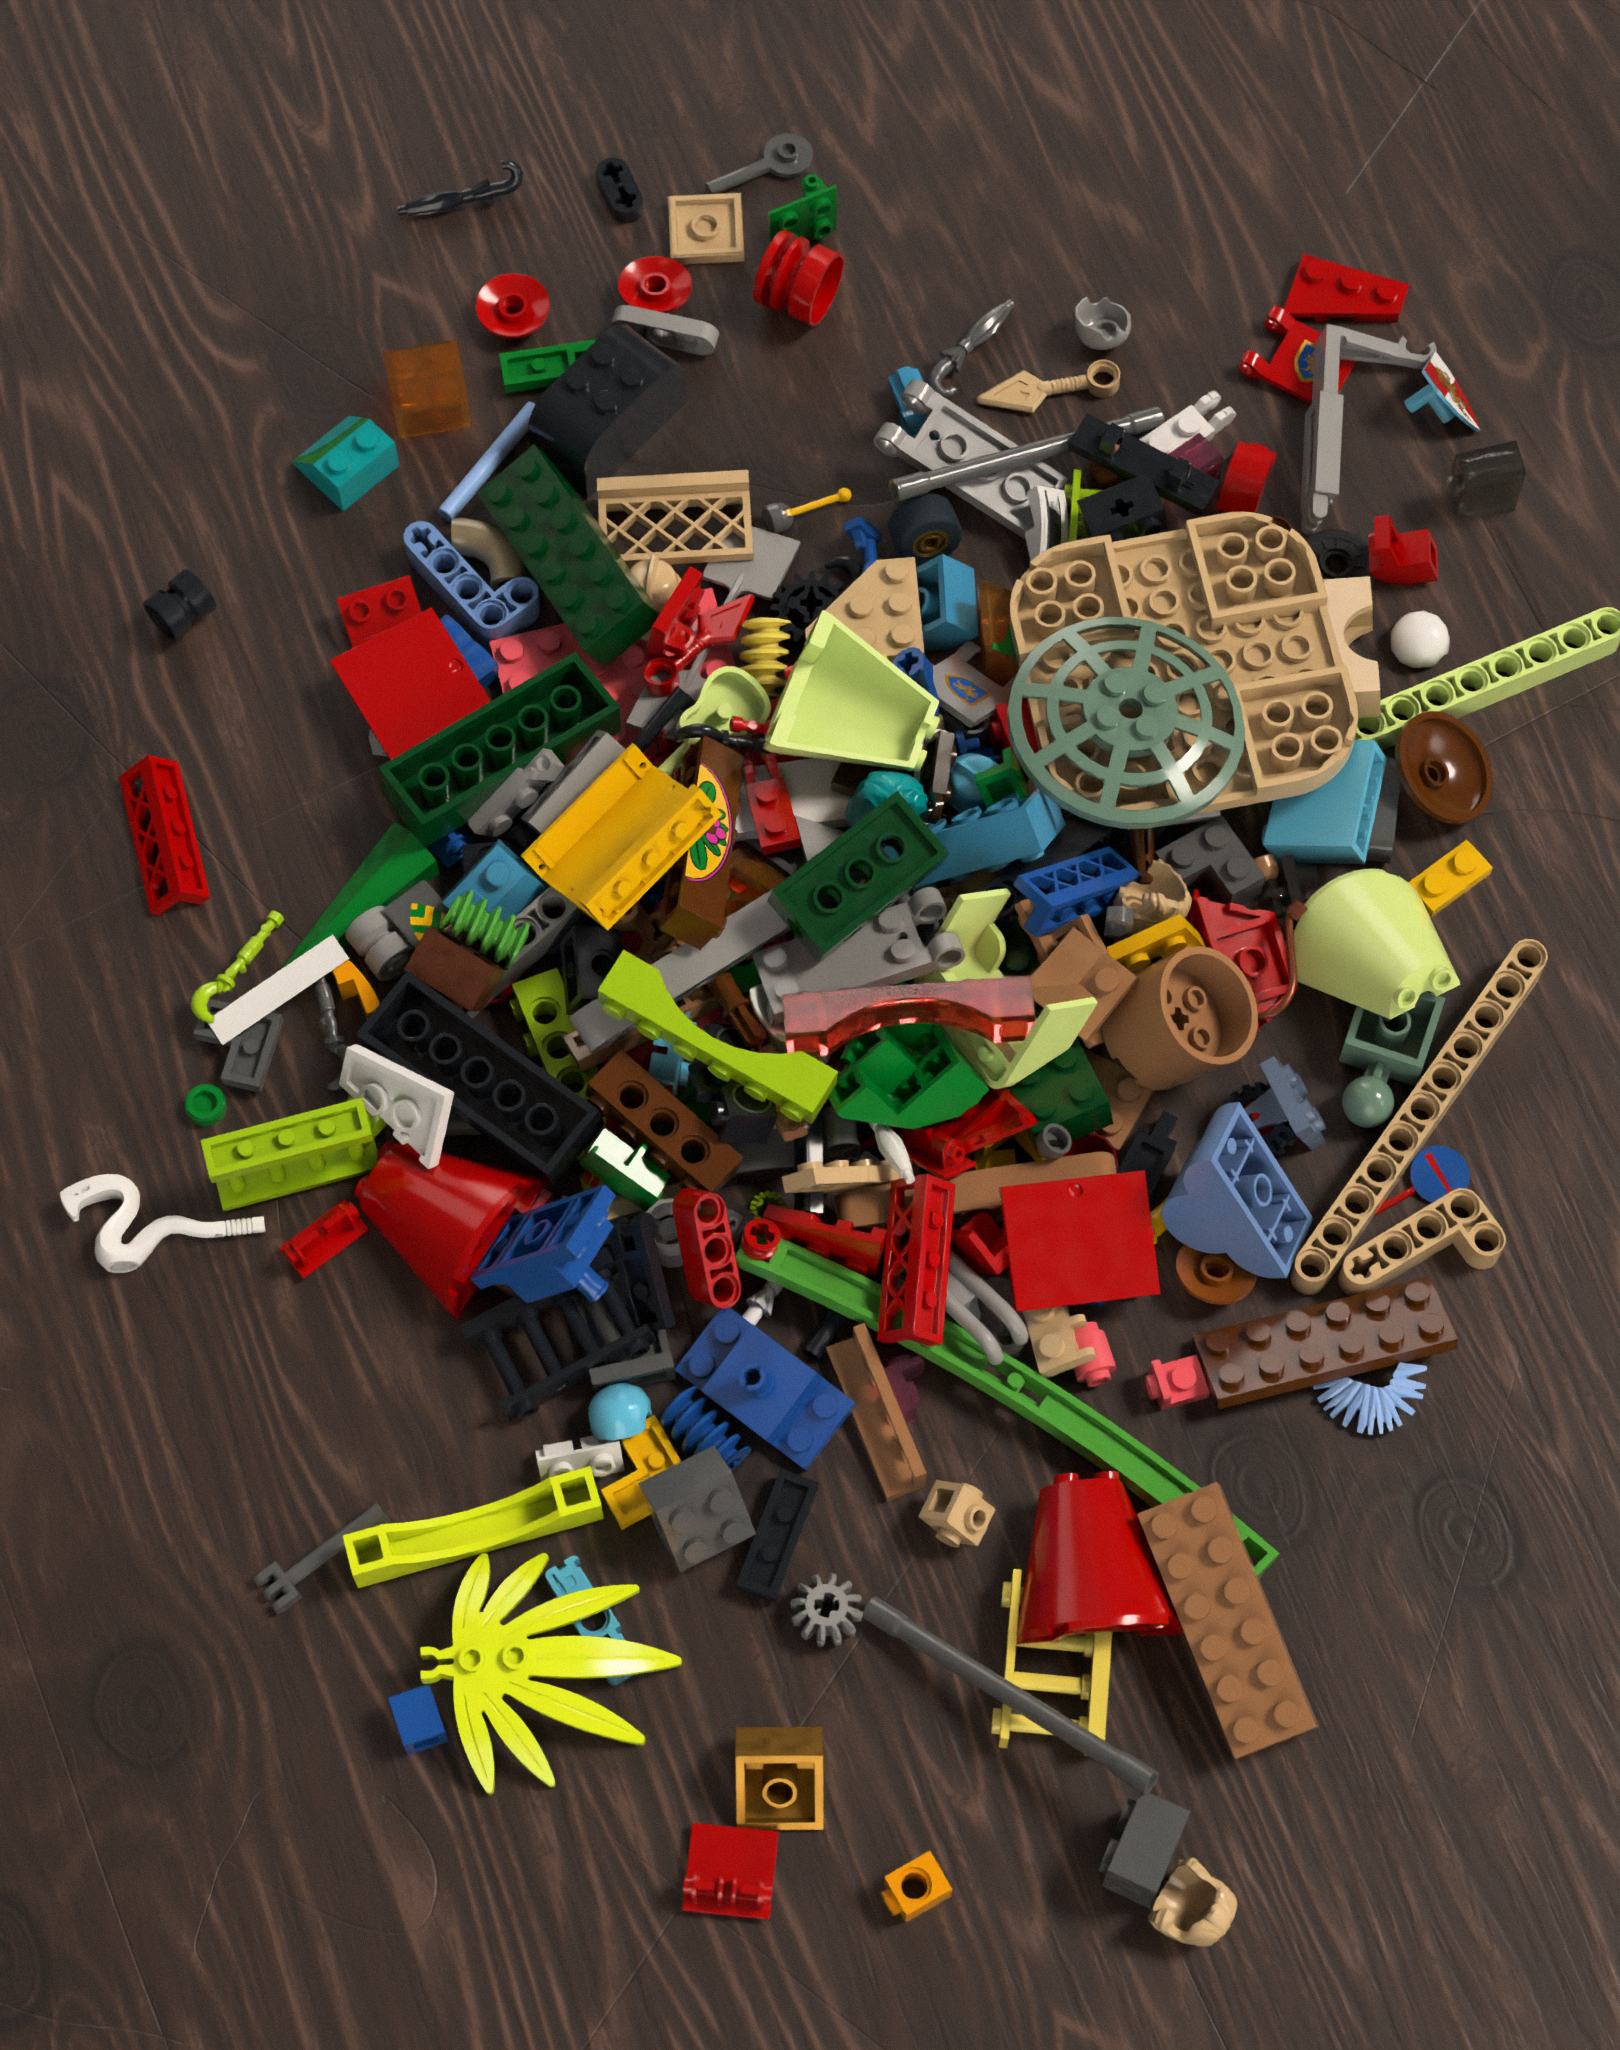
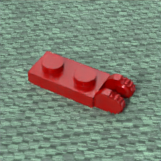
M774 753L765 754V765L771 779L756 782V772L751 759H743V772L747 784L745 785V790L762 855L801 847V840L784 777H780Z

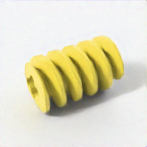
M769 617L753 618L742 622V628L752 634L741 638V644L751 649L740 653V660L750 664L740 667V669L754 677L764 688L769 699L774 700L781 696V694L775 692V688L786 684L785 680L776 677V673L784 671V668L788 667L777 661V657L789 654V650L779 646L780 641L790 639V635L781 631L780 626L791 624V621Z

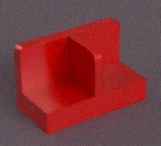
M978 1212L960 1229H952L950 1248L975 1272L999 1275L1009 1266L1008 1256L1004 1250L1006 1246L1005 1234L987 1212Z

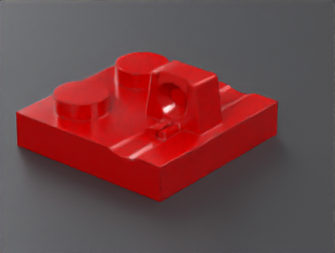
M691 566L688 568L652 625L645 660L651 661L659 657L664 658L666 651L681 657H685L696 637V633L689 628L693 625L701 610V607L698 605L705 590L700 588L704 573Z

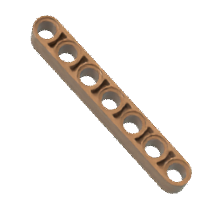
M1092 1152L1060 1157L1054 1160L1046 1159L961 1172L955 1178L943 1179L955 1184L952 1227L963 1226L978 1212H987L994 1221L1003 1220L999 1187L1117 1174L1113 1154L1109 1152ZM891 1183L856 1188L838 1193L834 1196L836 1221L840 1219L853 1222V1230L871 1234L873 1227L887 1230ZM914 1189L905 1191L903 1207L905 1210L913 1201ZM907 1228L904 1234H910V1229Z

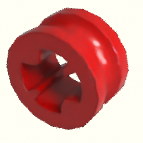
M766 1218L753 1219L744 1229V1234L741 1238L742 1250L748 1257L754 1260L764 1261L770 1259L777 1251L781 1232L773 1221ZM757 1234L765 1236V1245L757 1243Z

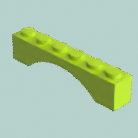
M625 950L621 952L598 989V1001L602 1004L601 1009L606 1014L617 1020H622L625 1017L637 1024V1030L644 1036L655 1041L660 1037L672 1044L673 1051L684 1059L693 1061L696 1058L709 1065L708 1070L719 1079L729 1081L732 1078L745 1086L743 1088L744 1091L756 1100L765 1102L768 1099L781 1106L779 1109L781 1113L793 1121L801 1122L803 1119L812 1124L837 1084L838 1071L803 1051L783 1054L757 1053L733 1047L713 1038L697 1027L678 1008L665 987L659 969Z

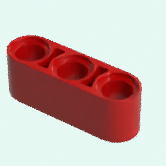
M691 1187L684 1188L675 1196L672 1211L688 1291L695 1301L721 1309L730 1308L735 1305L740 1297L741 1282L725 1203L718 1194ZM701 1203L700 1212L697 1215V1209L699 1204ZM708 1243L709 1247L707 1252L705 1253V1248ZM716 1283V1288H715V1291L713 1292V1287H714V1284Z

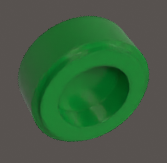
M201 1084L194 1087L187 1094L185 1109L192 1122L199 1126L208 1127L219 1123L224 1118L227 1112V1102L223 1092L218 1087L211 1084Z

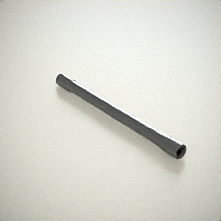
M1155 406L1129 413L1125 417L1106 423H1114L1124 428L1125 433L1135 436L1153 431L1164 423V415L1162 410ZM1076 430L928 472H917L891 479L889 481L890 495L895 502L927 494L931 490L1071 452L1068 450V444Z
M873 1597L865 1606L863 1611V1618L892 1637L900 1638L1103 1765L1114 1776L1141 1793L1148 1794L1156 1784L1159 1777L1157 1770L1128 1752L1120 1751L916 1624L906 1614L879 1597Z

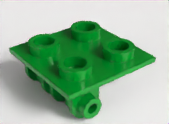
M815 174L807 175L801 182V189L803 191L801 199L768 212L769 245L774 237L784 229L795 234L796 239L801 236L808 241L823 239L830 235L831 232L836 231L837 186L833 185L826 188L820 177Z

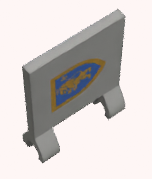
M968 640L955 654L933 666V682L939 698V706L968 727L973 728L994 714L995 705L1009 702L1010 691L1016 675L1002 688L975 669L974 664L976 661L973 658L977 653H980L981 648Z

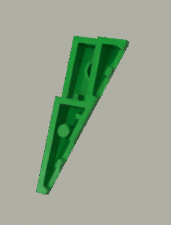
M394 822L282 968L332 934L343 949L350 945L346 940L345 934L348 927L358 916L376 906L386 907L422 880L428 882L439 874L437 860L427 848L422 846L412 831Z

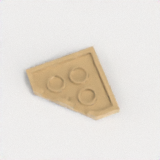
M915 557L876 560L825 610L880 654H886L892 664L897 654L907 648H918L925 655ZM817 618L805 629L806 639Z

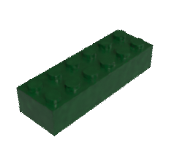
M532 445L477 492V495L588 655L606 668L652 629V625L659 616L660 611L560 468L536 445Z
M574 652L378 767L381 792L422 846L426 848L468 823V820L517 768L524 769L543 748L552 750L561 763L565 765L572 760L597 730L605 731L611 736L620 732V706L580 656Z
M1017 918L1010 925L998 928L1006 941L1005 957L998 969L1038 1019L1044 1008L1019 988L1041 964ZM1077 1037L1067 1051L1015 1085L1006 1087L1007 1091L1026 1107L1038 1121L1034 1126L1026 1129L1038 1156L1039 1153L1035 1140L1038 1133L1049 1124L1055 1123L1063 1126L1069 1132L1072 1141L1113 1124L1109 1100ZM1056 1142L1054 1144H1051V1146L1058 1147V1144Z

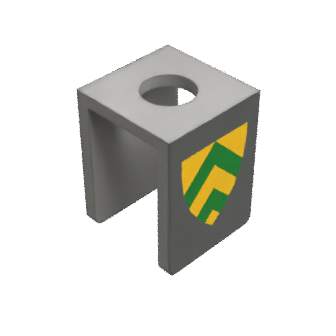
M425 880L416 884L384 908L385 914L399 929V933H402L415 949L427 928H439L449 911L442 903L443 900ZM450 924L444 931L451 935L453 925ZM464 932L457 939L465 944L467 933Z

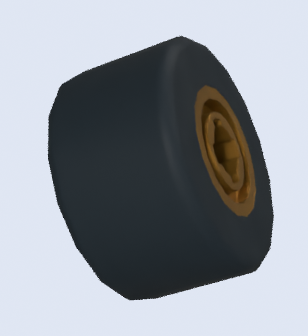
M924 494L902 502L892 512L888 521L889 534L898 555L901 558L915 557L916 566H920L941 554L950 556L958 548L962 539V528L953 506L947 498L938 494Z

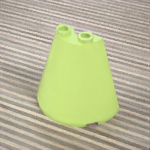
M822 610L804 643L805 648L801 652L798 661L796 660L782 691L764 739L767 742H765L763 749L771 753L915 771L918 773L927 755V751L922 749L924 737L927 739L932 738L940 720L939 717L934 716L939 701L832 614Z
M1381 869L1356 870L1329 881L1306 901L1304 906L1308 910L1302 915L1295 930H1293L1297 982L1388 1019H1392L1415 1008L1419 995L1423 992L1431 991L1437 997L1461 985L1418 892L1400 876L1389 874Z

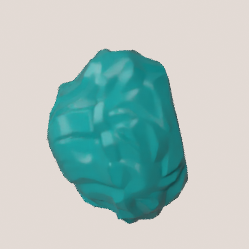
M874 771L861 781L854 795L848 798L845 817L850 827H852L898 791L920 818L927 817L928 807L926 805L929 798L924 793L923 786L919 781L907 774Z

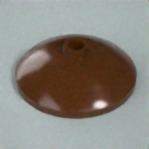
M1438 711L1423 712L1404 724L1396 740L1395 761L1400 781L1411 800L1429 816L1449 824L1465 823L1480 815L1487 807L1492 795L1493 774L1488 755L1473 731L1454 716Z

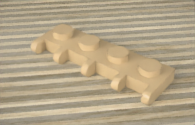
M1068 1306L1023 1311L1039 1373L1043 1377L1049 1378L1093 1361L1096 1358L1093 1347L1079 1350L1074 1331L1087 1325L1084 1314H1076L1070 1317Z

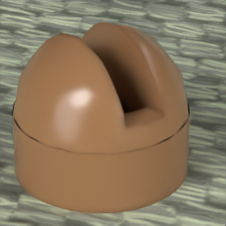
M1266 854L1253 859L1265 875L1263 886L1272 884L1279 874V867L1274 854Z

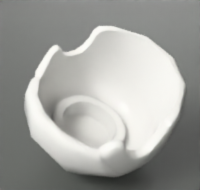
M1427 611L1408 613L1395 624L1391 631V650L1400 663L1409 667H1434L1445 654H1448L1450 644L1448 629L1435 614Z

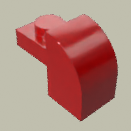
M1239 441L1229 464L1216 508L1227 512L1256 513L1267 479L1274 468L1278 454L1270 451L1264 445L1257 443L1247 444Z
M1389 515L1374 517V532L1369 533L1368 537L1370 574L1382 582L1395 585H1413L1438 581V548L1429 529L1398 534Z

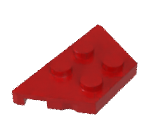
M1206 897L1192 899L1191 908L1205 946L1226 955L1240 968L1253 990L1258 1012L1272 1010L1277 1007L1287 992L1289 972L1287 948L1275 912L1262 909L1250 910L1243 905L1234 903H1217L1208 901ZM1298 982L1296 984L1295 993L1299 990ZM1272 1018L1258 1020L1257 1031L1263 1024L1268 1023Z
M988 1086L989 1091L982 1096V1099L974 1107L967 1109L957 1118L928 1126L933 1128V1133L940 1131L953 1139L961 1141L966 1155L1028 1129L1038 1121L1005 1088L993 1089Z

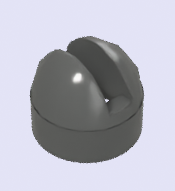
M1052 1123L1038 1133L1035 1145L1040 1156L1045 1159L1054 1160L1062 1157L1070 1150L1072 1139L1069 1132L1063 1126ZM1057 1142L1058 1147H1052V1146H1051V1144H1054V1143Z

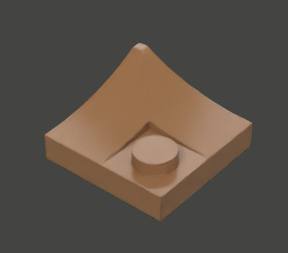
M1073 927L1055 950L1019 989L1043 1008L1048 1004L1094 997L1098 1004L1078 1034L1083 1040L1089 1042L1139 978Z

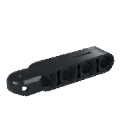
M1074 814L1064 820L1066 825L1044 850L1045 854L1042 857L1025 863L1022 862L1021 858L1014 860L1001 874L983 887L981 892L1007 888L1011 893L994 924L998 928L1010 925L1018 918L1015 904L1028 899L1013 885L1019 875L1108 846L1113 848L1121 841L1128 829L1100 825ZM1057 878V880L1067 884L1069 883L1068 881ZM1038 887L1045 894H1049L1048 890Z

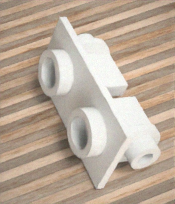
M595 1436L580 1438L582 1449L578 1450L573 1449L572 1440L543 1445V1449L535 1451L541 1482L549 1477L591 1466L593 1477H604L625 1471L619 1440H601Z

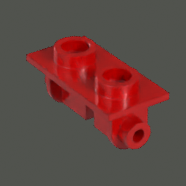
M928 1125L916 1129L901 1128L910 1162L931 1172L938 1178H955L960 1172L976 1166V1162L965 1157V1149L961 1141L953 1139L940 1131L933 1133V1128Z
M344 1199L279 1247V1250L300 1276L305 1279L368 1232L369 1228L359 1217L360 1213L351 1202L347 1203Z

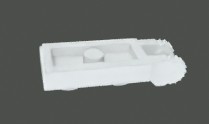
M1214 390L1201 397L1194 406L1190 405L1139 440L1176 459L1178 457L1184 459L1212 440L1216 433L1230 424L1235 418L1236 412L1231 407H1226L1207 422L1203 416L1209 413L1210 410L1212 411L1221 400V396Z

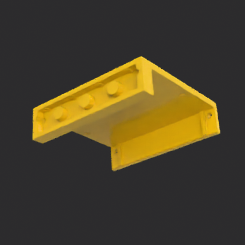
M632 743L520 856L545 883L606 930H609L723 814L699 787L692 784L687 789L655 767L641 750Z

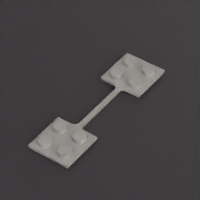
M741 523L739 526L744 529V523ZM752 526L754 560L708 562L702 579L729 589L730 592L724 604L735 600L741 594H752L772 601L773 593L777 592L801 545V541ZM734 532L721 542L728 548L745 547V540ZM712 644L697 655L691 669L678 672L679 687L695 701H697L699 692L707 680L700 676L699 669ZM658 672L651 679L662 683L669 680L672 675L668 672ZM644 686L626 721V726L642 730L667 700L668 696H654ZM680 709L663 728L667 739L675 741L676 725L683 714V711Z

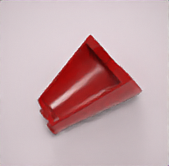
M388 1141L379 1150L376 1159L378 1163L370 1175L364 1176L357 1184L354 1195L360 1199V1208L447 1312L459 1320L479 1289L469 1279L487 1253L514 1209L519 1213L529 1211L547 1182L537 1175L441 1151L439 1164L428 1169L419 1161L421 1155L408 1143L402 1145L401 1143L395 1144Z
M1099 1472L1093 1475L1094 1479L1079 1480L1077 1473L1059 1474L1053 1476V1485L1040 1489L1018 1619L1017 1644L1058 1642L1070 1634L1138 1630L1139 1637L1179 1635L1184 1631L1143 1528L1123 1482L1119 1480V1472Z

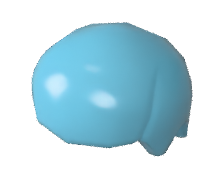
M627 1383L611 1384L594 1395L588 1407L592 1435L601 1440L613 1441L637 1435L646 1428L647 1414L648 1417L652 1416L651 1401L643 1389Z

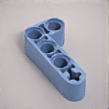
M417 521L405 529L403 535L409 563L480 642L486 646H490L489 641L519 634L539 618L541 614L539 590L537 584L532 579L524 576L516 577L494 592L432 524L425 521ZM443 569H452L449 573H439ZM469 594L476 595V596H475L474 598H472V599H463V598H462L463 596L469 595ZM519 599H530L526 603H516ZM491 620L500 621L498 624L495 625L486 624L488 621Z

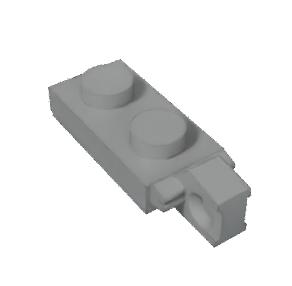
M543 748L524 769L517 768L468 820L469 827L475 834L497 837L505 833L511 827L515 816L523 808L534 803L538 797V792L546 783L554 782L565 766L552 750Z

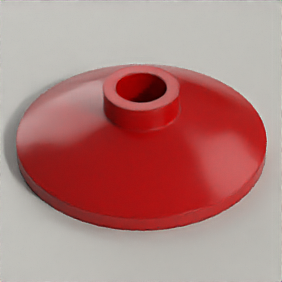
M648 256L635 260L622 271L618 281V290L621 299L626 305L670 313L679 309L689 299L692 292V279L688 270L678 261L663 256Z
M519 273L503 274L491 279L481 288L476 299V313L480 323L487 331L502 338H521L534 333L545 323L550 311L549 296L543 285L536 279ZM511 311H518L516 314H509Z

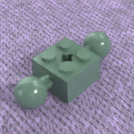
M1423 992L1419 995L1415 1008L1392 1019L1359 1006L1356 1007L1339 1058V1062L1365 1070L1364 1076L1356 1078L1348 1084L1342 1096L1343 1111L1352 1123L1360 1127L1371 1128L1381 1125L1390 1117L1394 1108V1096L1391 1088L1387 1085L1389 1078L1412 1086L1417 1085L1446 998L1436 997L1432 993Z

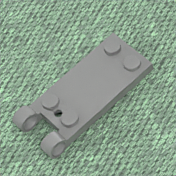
M916 379L909 382L901 395L902 403L909 410L917 414L928 415L916 437L913 438L907 434L900 426L886 422L873 439L874 445L882 453L891 457H900L921 472H928L1018 447V445L934 391L927 383ZM933 433L938 440H931L929 434ZM1039 460L949 485L946 488L1026 540L1025 532L1035 527L1027 491L1037 485L1062 490L1068 478Z
M933 887L923 888L915 892L911 896L910 901L887 908L820 963L816 961L798 938L752 953L755 967L776 1024L940 969H950L959 965L965 958V952L957 934L952 932L941 933L935 936L928 946L923 947L915 927L921 924L937 922L945 915L947 908L940 891Z

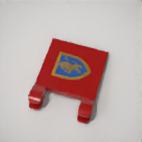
M1273 306L1268 312L1264 326L1271 332L1286 334L1270 364L1258 353L1249 350L1242 357L1238 370L1246 377L1262 379L1312 404L1315 342L1321 333L1295 320L1283 308ZM1339 359L1338 394L1357 361Z

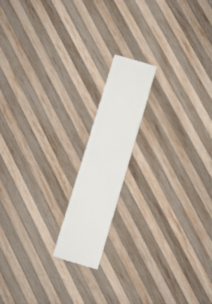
M332 934L213 1015L215 1018L214 1022L208 1024L221 1044L224 1045L347 961L349 957Z

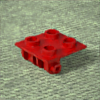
M409 575L336 598L340 609V616L346 627L352 648L422 612Z
M692 1823L687 1873L684 1879L682 1911L770 1920L779 1831Z

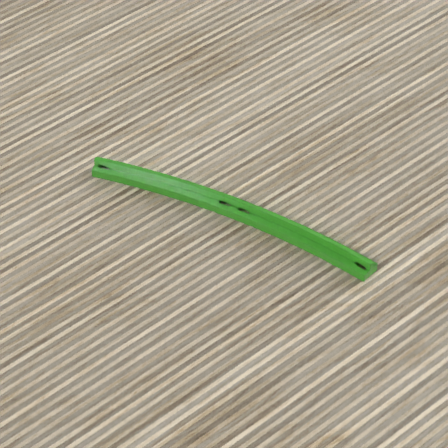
M757 1234V1243L765 1245V1236ZM782 1238L775 1255L770 1260H754L743 1252L740 1245L735 1256L738 1268L811 1299L860 1324L865 1323L866 1327L878 1332L881 1284ZM902 1309L894 1317L893 1330L902 1329ZM945 1318L942 1345L929 1347L912 1340L897 1342L1008 1406L1088 1459L1104 1472H1119V1480L1123 1482V1485L1151 1507L1200 1489L1197 1484L1113 1422L1003 1352L1001 1364H990L977 1341L965 1329ZM989 1365L1007 1376V1380L1004 1382L985 1371L986 1366ZM1022 1387L1044 1399L1041 1405L1021 1393ZM1232 1513L1247 1551L1259 1561L1256 1566H1253L1260 1579L1280 1553Z

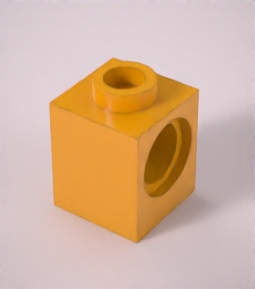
M928 1851L884 1877L886 1890L881 1892V1896L891 1914L895 1916L900 1913L905 1923L950 1898L952 1888L931 1851ZM917 1879L925 1885L927 1891L919 1899H910L904 1895L901 1887L907 1880Z

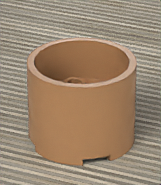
M1193 946L1134 972L1133 974L1139 979L1101 1025L1105 1045L1112 1060L1115 1058L1119 1059L1126 1070L1135 1077L1133 1082L1151 1090H1167L1242 1058L1248 1052L1256 1037L1258 1010L1253 990L1247 978L1230 958L1212 948Z

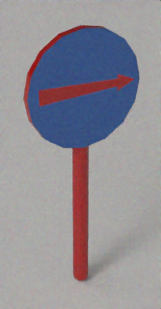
M1435 1145L1423 1149L1415 1156L1410 1166L1409 1179L1412 1187L1383 1202L1374 1216L1414 1194H1417L1428 1203H1433L1453 1190L1459 1188L1467 1189L1470 1182V1171L1466 1160L1457 1151L1447 1146Z

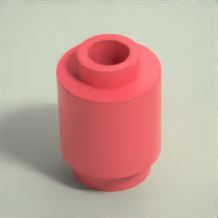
M1087 1322L1085 1327L1074 1331L1079 1350L1093 1347L1096 1358L1093 1361L1073 1368L1078 1382L1087 1383L1088 1387H1095L1110 1381V1374L1115 1372L1117 1367L1104 1330L1099 1329L1097 1322Z

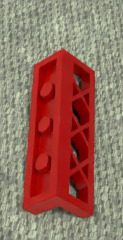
M147 755L119 776L150 914L161 915L179 901L201 905L211 897L178 761ZM142 777L143 786L138 797L134 782ZM149 808L151 820L146 831L144 819ZM155 843H157L159 854L154 865L152 853ZM165 877L169 892L161 897L160 887Z
M927 1173L914 1176L915 1181L911 1184H907L904 1178L891 1181L877 1341L885 1344L912 1340L933 1347L943 1343L955 1184ZM914 1189L913 1201L905 1210L903 1208L905 1191ZM909 1228L910 1241L902 1250L900 1248L901 1236ZM905 1268L907 1270L906 1282L898 1290L897 1277ZM902 1309V1329L893 1330L894 1317Z

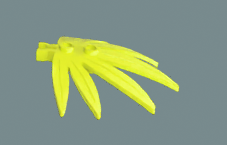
M542 1553L530 1559L508 1576L494 1592L483 1612L480 1611L484 1604L490 1581L488 1554H480L473 1562L460 1585L455 1600L452 1619L453 1646L440 1651L435 1647H420L422 1660L434 1659L439 1664H453L437 1665L432 1671H421V1681L423 1684L436 1683L442 1678L453 1681L454 1709L460 1738L469 1762L488 1795L494 1793L495 1766L492 1743L482 1716L483 1712L487 1714L492 1726L512 1754L548 1787L553 1788L555 1786L554 1776L541 1747L522 1719L502 1700L504 1695H509L529 1708L576 1729L625 1743L641 1746L645 1744V1737L641 1732L605 1707L568 1690L528 1680L531 1677L565 1679L618 1677L680 1667L682 1660L679 1656L654 1647L625 1640L594 1636H556L527 1639L529 1636L554 1630L604 1611L640 1592L638 1585H611L570 1593L545 1602L523 1613L508 1624L501 1625L500 1622L522 1601L541 1575L549 1560L548 1554Z

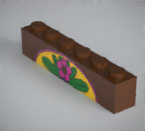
M705 735L683 757L679 783L687 789L692 784L699 787L723 815L668 869L659 930L699 950L712 938L717 939L724 931L727 923L724 913L725 905L731 889L728 887V880L734 865V859L731 858L732 848L738 835V831L735 829L736 817L741 808V802L738 799L739 791L745 778L742 773L744 756Z

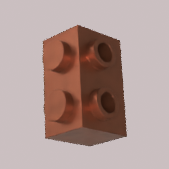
M428 927L404 970L410 972L433 990L436 989L447 996L448 1001L466 1014L468 1010L471 1012L483 1011L506 969L484 955L479 954V952L471 947L465 946L460 940L451 938V935L444 930L439 931V928Z

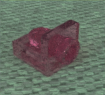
M902 1355L887 1363L888 1367L884 1368V1371L907 1424L916 1420V1406L920 1405L921 1401L914 1382L906 1383V1381L924 1374V1361L921 1355L913 1358L910 1355Z

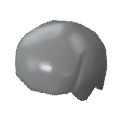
M1085 297L1075 307V332L1081 342L1091 349L1107 350L1115 348L1124 343L1131 333V315L1122 305L1110 302L1107 297H1103L1097 303H1090L1089 299Z

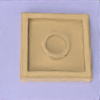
M741 193L668 196L671 259L678 261L682 265L744 262Z

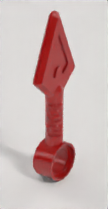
M754 595L743 596L697 615L698 635L695 637V641L685 657L676 654L671 659L659 657L652 659L645 665L643 676L646 690L654 696H669L676 686L679 687L678 672L710 644L735 643L742 629V622L746 620L755 601ZM658 672H668L672 675L669 680L662 683L651 679Z

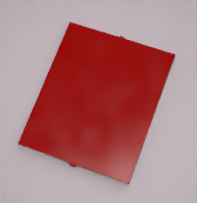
M432 607L385 632L378 633L377 636L330 660L331 666L389 760L394 759L491 702Z
M1145 1170L999 1187L1006 1240L1004 1250L1008 1256L1013 1305L1016 1312L1161 1294L1153 1238L1155 1231L1152 1228Z

